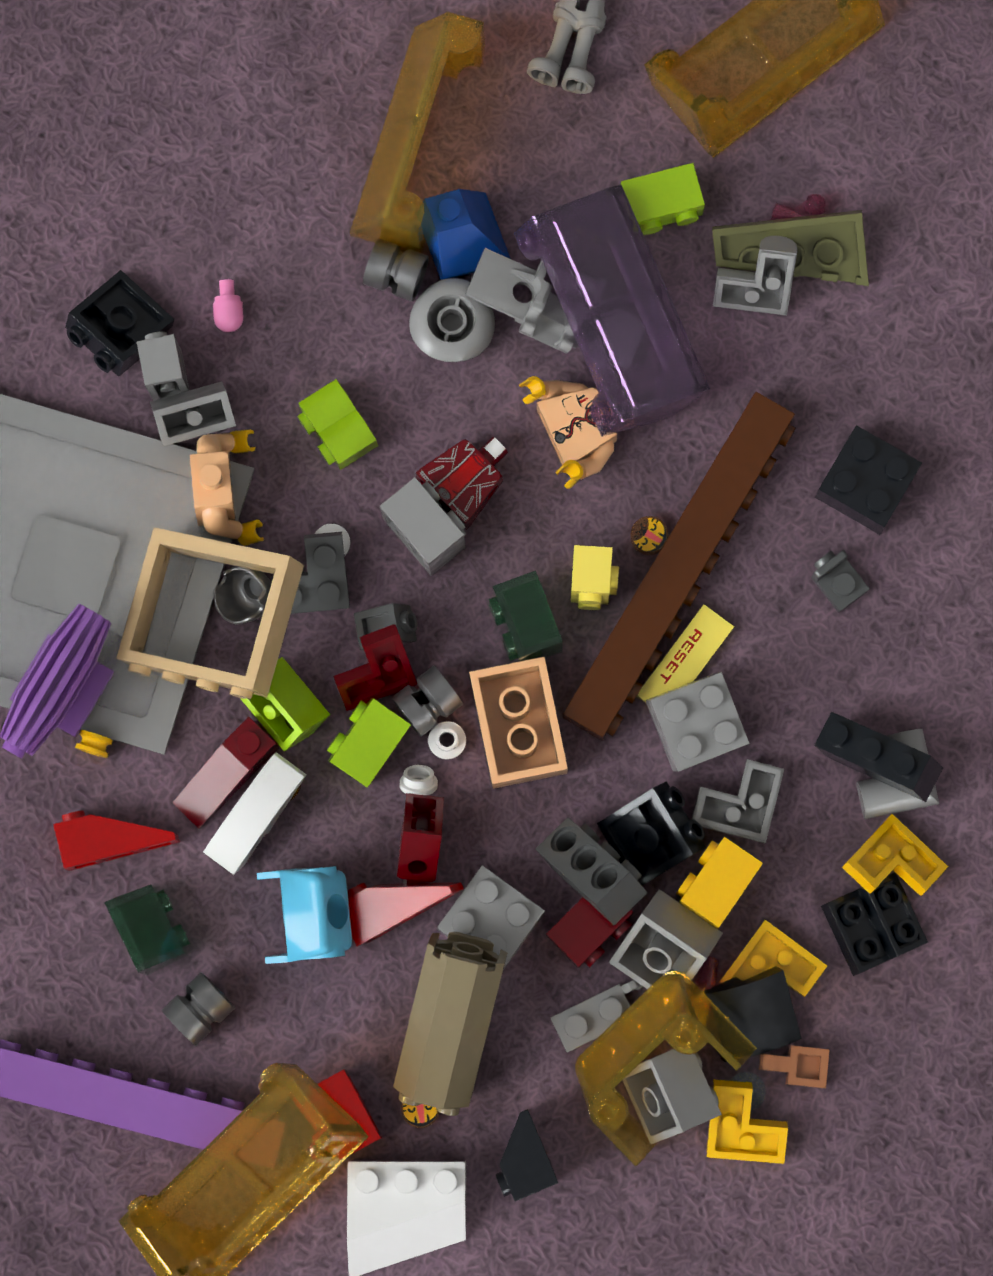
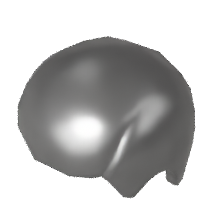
M238 566L224 571L223 580L213 589L215 607L223 619L238 625L252 622L261 617L271 587L269 578L262 571Z

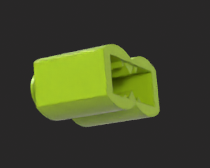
M337 379L298 403L302 413L297 418L308 435L316 432L322 441V444L317 446L328 465L335 462L339 469L342 470L378 447L375 436Z

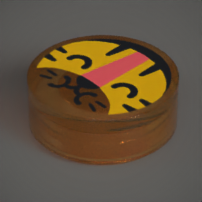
M646 516L637 520L632 526L630 540L634 549L648 556L658 554L668 539L666 525L659 518L653 516Z
M401 1104V1113L404 1120L415 1128H425L432 1125L440 1113L435 1107L424 1104L418 1106Z

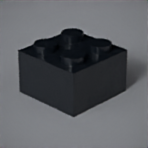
M856 425L818 489L815 498L880 535L922 462Z

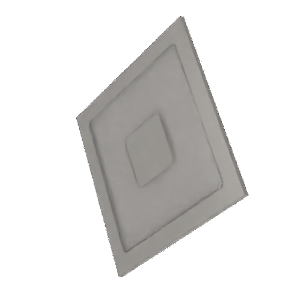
M0 394L1 707L10 709L13 702L10 700V697L48 634L52 635L78 604H81L112 623L97 662L115 672L81 730L93 732L118 742L165 755L189 679H185L184 685L161 679L163 673L151 671L150 677L142 676L138 673L129 672V665L116 659L154 527L232 544L233 539L212 535L205 530L204 526H198L194 508L190 455L197 454V451L174 444L163 447L161 440ZM230 461L235 519L239 521L255 468ZM171 552L143 653L194 664L214 601L213 589L219 585L225 566L224 563Z

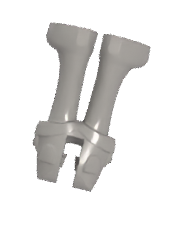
M560 0L556 3L553 11V19L557 22L550 49L545 58H533L528 63L527 74L541 84L556 87L572 33L576 32L577 38L572 58L564 73L561 87L563 90L572 93L587 94L593 90L595 84V77L591 72L587 71V60L595 34L601 33L607 19L604 12L605 0H589L585 7L586 11L577 10L580 7V0Z

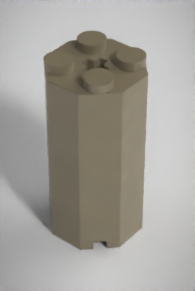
M449 932L447 940H439L440 933H432L427 945L393 1088L400 1092L398 1099L404 1104L411 1106L424 1104L435 1107L442 1114L456 1116L459 1114L460 1108L469 1107L508 953L501 949L499 955L493 952L494 944L483 938L459 932Z

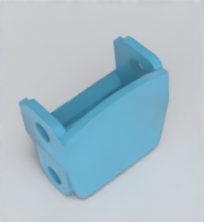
M336 866L257 873V880L280 878L287 953L266 956L265 964L345 956V951L352 946V932L346 876L342 871L337 870Z

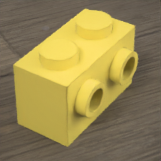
M574 545L571 602L578 603L579 609L600 610L601 604L608 605L609 595H617L619 566H611L612 547Z

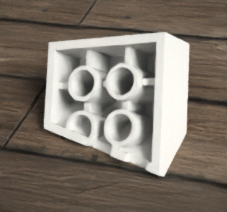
M348 1161L347 1252L349 1276H360L466 1240V1161Z

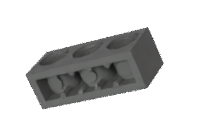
M567 817L535 850L559 876L609 922L615 925L647 894L646 890L637 881L642 875L628 860L625 859L620 864L618 860L621 856L606 841L599 845L597 843L600 840L599 836L586 823L579 827Z

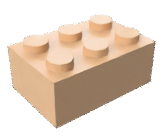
M545 657L469 672L493 789L567 774L568 767Z

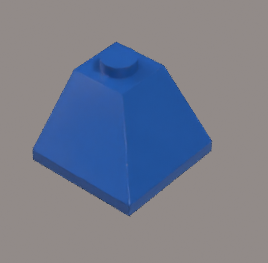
M457 189L423 200L416 216L440 280L458 278L474 273L485 248L511 259L486 192Z

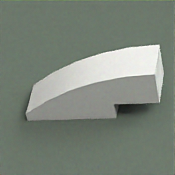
M277 752L274 753L226 817L203 853L233 875L247 863L262 838L269 833L307 774Z

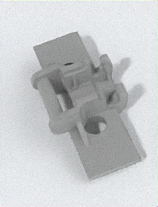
M487 248L483 250L465 296L515 318L514 321L521 324L520 333L559 351L568 353L572 347L575 349L579 347L627 370L630 368L648 322L600 300L607 280L603 278L596 280L552 260L553 255L548 253L543 255L536 271ZM546 274H549L590 293L591 296L588 300L579 299L576 304L552 294L550 292L552 285L546 282L544 277ZM516 285L527 286L532 293L531 301L528 303L517 301L513 296V287Z

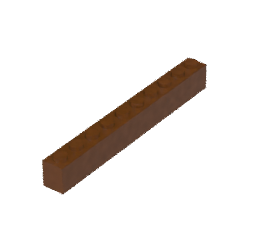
M758 392L754 393L563 713V719L603 741L606 734L612 737L615 735L624 719L619 714L626 701L631 704L634 703L643 687V684L638 682L645 668L651 672L653 671L663 653L657 649L664 636L672 639L682 622V619L676 617L683 604L691 607L701 590V587L696 585V582L702 572L710 575L720 558V555L715 553V550L721 540L729 543L739 526V523L734 521L740 508L748 511L758 494V491L753 489L759 476L767 479L777 462V459L772 457L774 451L779 444L786 447L795 432L796 427L791 425L795 415L793 412Z

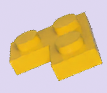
M893 814L881 824L842 866L869 894L893 870L920 896L949 867Z
M764 920L719 983L734 977L744 981L777 966L784 970L787 985L802 997H805L827 968V965L767 920Z
M713 1079V1090L718 1097V1107L722 1115L709 1120L707 1157L784 1164L788 1123L786 1121L750 1119L753 1092L752 1082Z

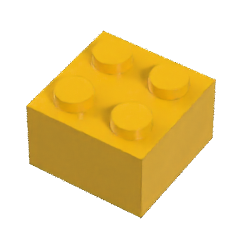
M726 837L719 844L713 840L698 860V863L704 866L700 873L696 876L690 872L676 892L682 898L679 902L717 929L721 926L763 864Z

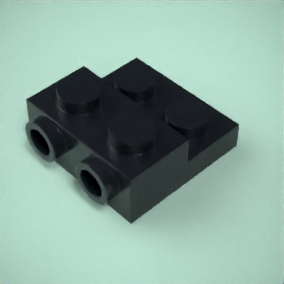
M120 270L69 312L65 328L68 329L67 336L75 346L82 348L85 345L95 354L94 361L102 371L108 373L112 370L117 376H121L140 360L137 341L145 340V336L150 333L166 332L173 326L174 318Z
M667 781L650 789L597 823L609 845L621 856L619 859L620 864L626 859L642 875L637 880L641 886L706 848L702 841L705 838L702 826L696 820L688 818L682 808L685 805L682 793L676 787H670Z

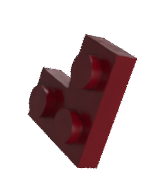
M395 624L359 637L369 663L333 676L346 711L356 708L361 700L367 704L371 698L378 700L399 692L407 685H417Z

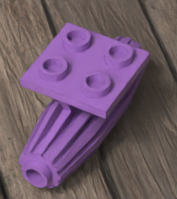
M78 604L52 635L48 634L10 697V700L13 702L0 732V738L5 740L2 748L22 759L25 752L33 756L57 727L75 738L77 737L115 673L113 670L97 662L112 624L91 609Z

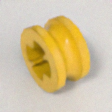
M80 730L79 735L82 736V740L80 743H76L75 748L92 755L107 758L106 747L112 745L113 740L93 732Z

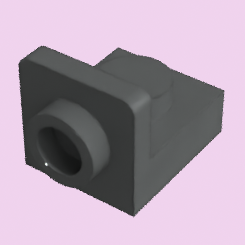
M844 550L836 556L830 551L814 564L817 570L811 577L838 613L870 590L847 560L848 555Z
M391 603L354 613L360 650L364 649L359 637L392 624L396 625L402 643L417 641L415 632L417 630V619L410 605Z

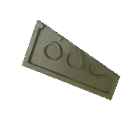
M862 210L712 227L715 261L718 267L756 271L761 240L768 236H783L793 240L797 245L794 277L806 276L821 278L825 281H845L855 283L856 285L869 286Z

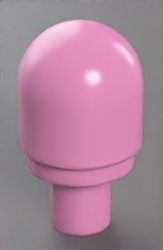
M220 280V296H216L213 303L214 323L223 332H234L243 323V302L240 296L235 295L234 280Z

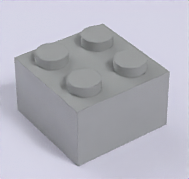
M414 477L382 503L380 510L386 524L432 576L466 548L464 538L466 533L463 530L465 526L452 510L447 514L441 508L442 504L439 501L441 499L439 494L427 481L421 485Z
M722 672L713 673L645 700L672 771H682L750 744Z
M482 865L440 922L437 930L446 937H448L449 932H459L489 940L494 944V953L499 955L501 949L508 953L504 966L505 969L545 914V910Z
M658 889L609 963L673 1007L708 958L723 932Z
M690 1042L619 1073L650 1144L685 1132L722 1115L718 1107V1097L713 1088L708 1085L702 1071L701 1058L692 1049Z

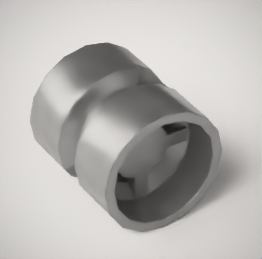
M379 238L367 262L363 284L381 291L390 287L393 295L413 302L425 276L429 256L411 249L403 253L400 251L399 245Z
M434 665L417 677V685L415 687L407 685L391 697L420 737L438 724V716L448 717L463 705L454 689ZM426 698L430 702L429 704H424L423 706H420V704H422V702Z
M202 972L186 986L187 994L185 996L177 995L162 1009V1012L172 1024L195 1046L212 1031V1022L221 1023L235 1009L229 999Z

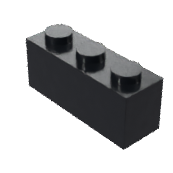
M834 712L830 713L814 745L826 757L924 802L927 801L943 770V767L932 756Z

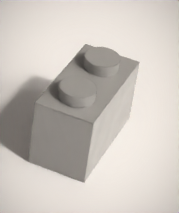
M154 332L146 335L145 340L137 341L144 384L153 401L189 391L182 350L174 334L167 335V332Z
M222 381L150 401L163 447L236 426L228 395Z

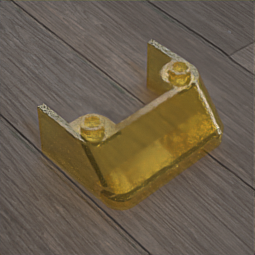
M679 971L664 973L577 1058L575 1063V1072L591 1120L635 1167L658 1142L650 1144L644 1128L629 1113L626 1100L615 1089L630 1072L664 1040L682 1054H694L709 1042L736 1071L757 1049L690 978Z

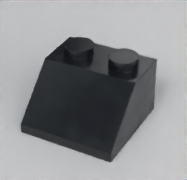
M528 1109L519 1114L499 1164L502 1172L496 1174L504 1197L512 1194L514 1201H518L558 1183Z

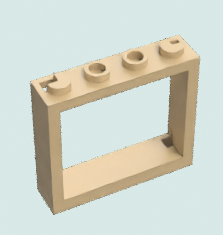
M154 527L116 659L128 664L129 672L138 673L142 676L150 677L151 671L163 673L161 679L184 685L185 679L197 681L196 687L211 692H218L220 686L231 689L230 695L242 699H251L252 694L267 697L304 565L288 555ZM171 552L274 574L246 676L143 653Z

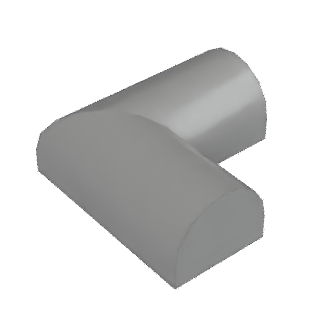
M768 236L760 242L755 272L718 268L713 307L787 316L797 257L796 243L787 237Z
M923 729L908 730L888 735V737L928 754ZM874 778L856 782L864 820L940 804L935 785L927 801L924 802Z
M747 759L738 796L700 787L692 819L696 820L703 828L766 843L784 769Z

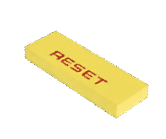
M703 604L645 682L637 697L646 703L645 700L693 682L734 626Z

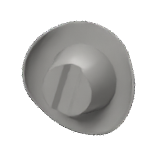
M458 278L440 280L429 286L413 305L409 319L412 339L420 350L434 359L444 362L467 361L480 355L492 340L495 330L493 308L465 296L470 284L469 281Z

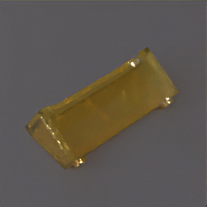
M753 0L681 56L673 49H666L655 54L644 66L654 89L707 153L714 158L885 26L878 0Z
M446 12L414 27L353 220L350 236L376 243L380 238L399 245L400 250L404 252L408 249L419 253L423 252L426 243L421 224L424 217V205L416 194L406 191L441 77L445 76L457 80L459 73L466 67L475 66L480 68L485 53L484 22Z
M274 1063L267 1067L260 1075L261 1081L258 1084V1090L261 1093L158 1195L147 1197L144 1194L135 1198L128 1205V1212L118 1222L157 1276H227L369 1136L297 1064Z

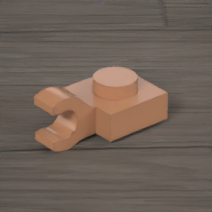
M789 1045L788 1057L760 1054L759 1070L786 1072V1084L826 1088L830 1050Z

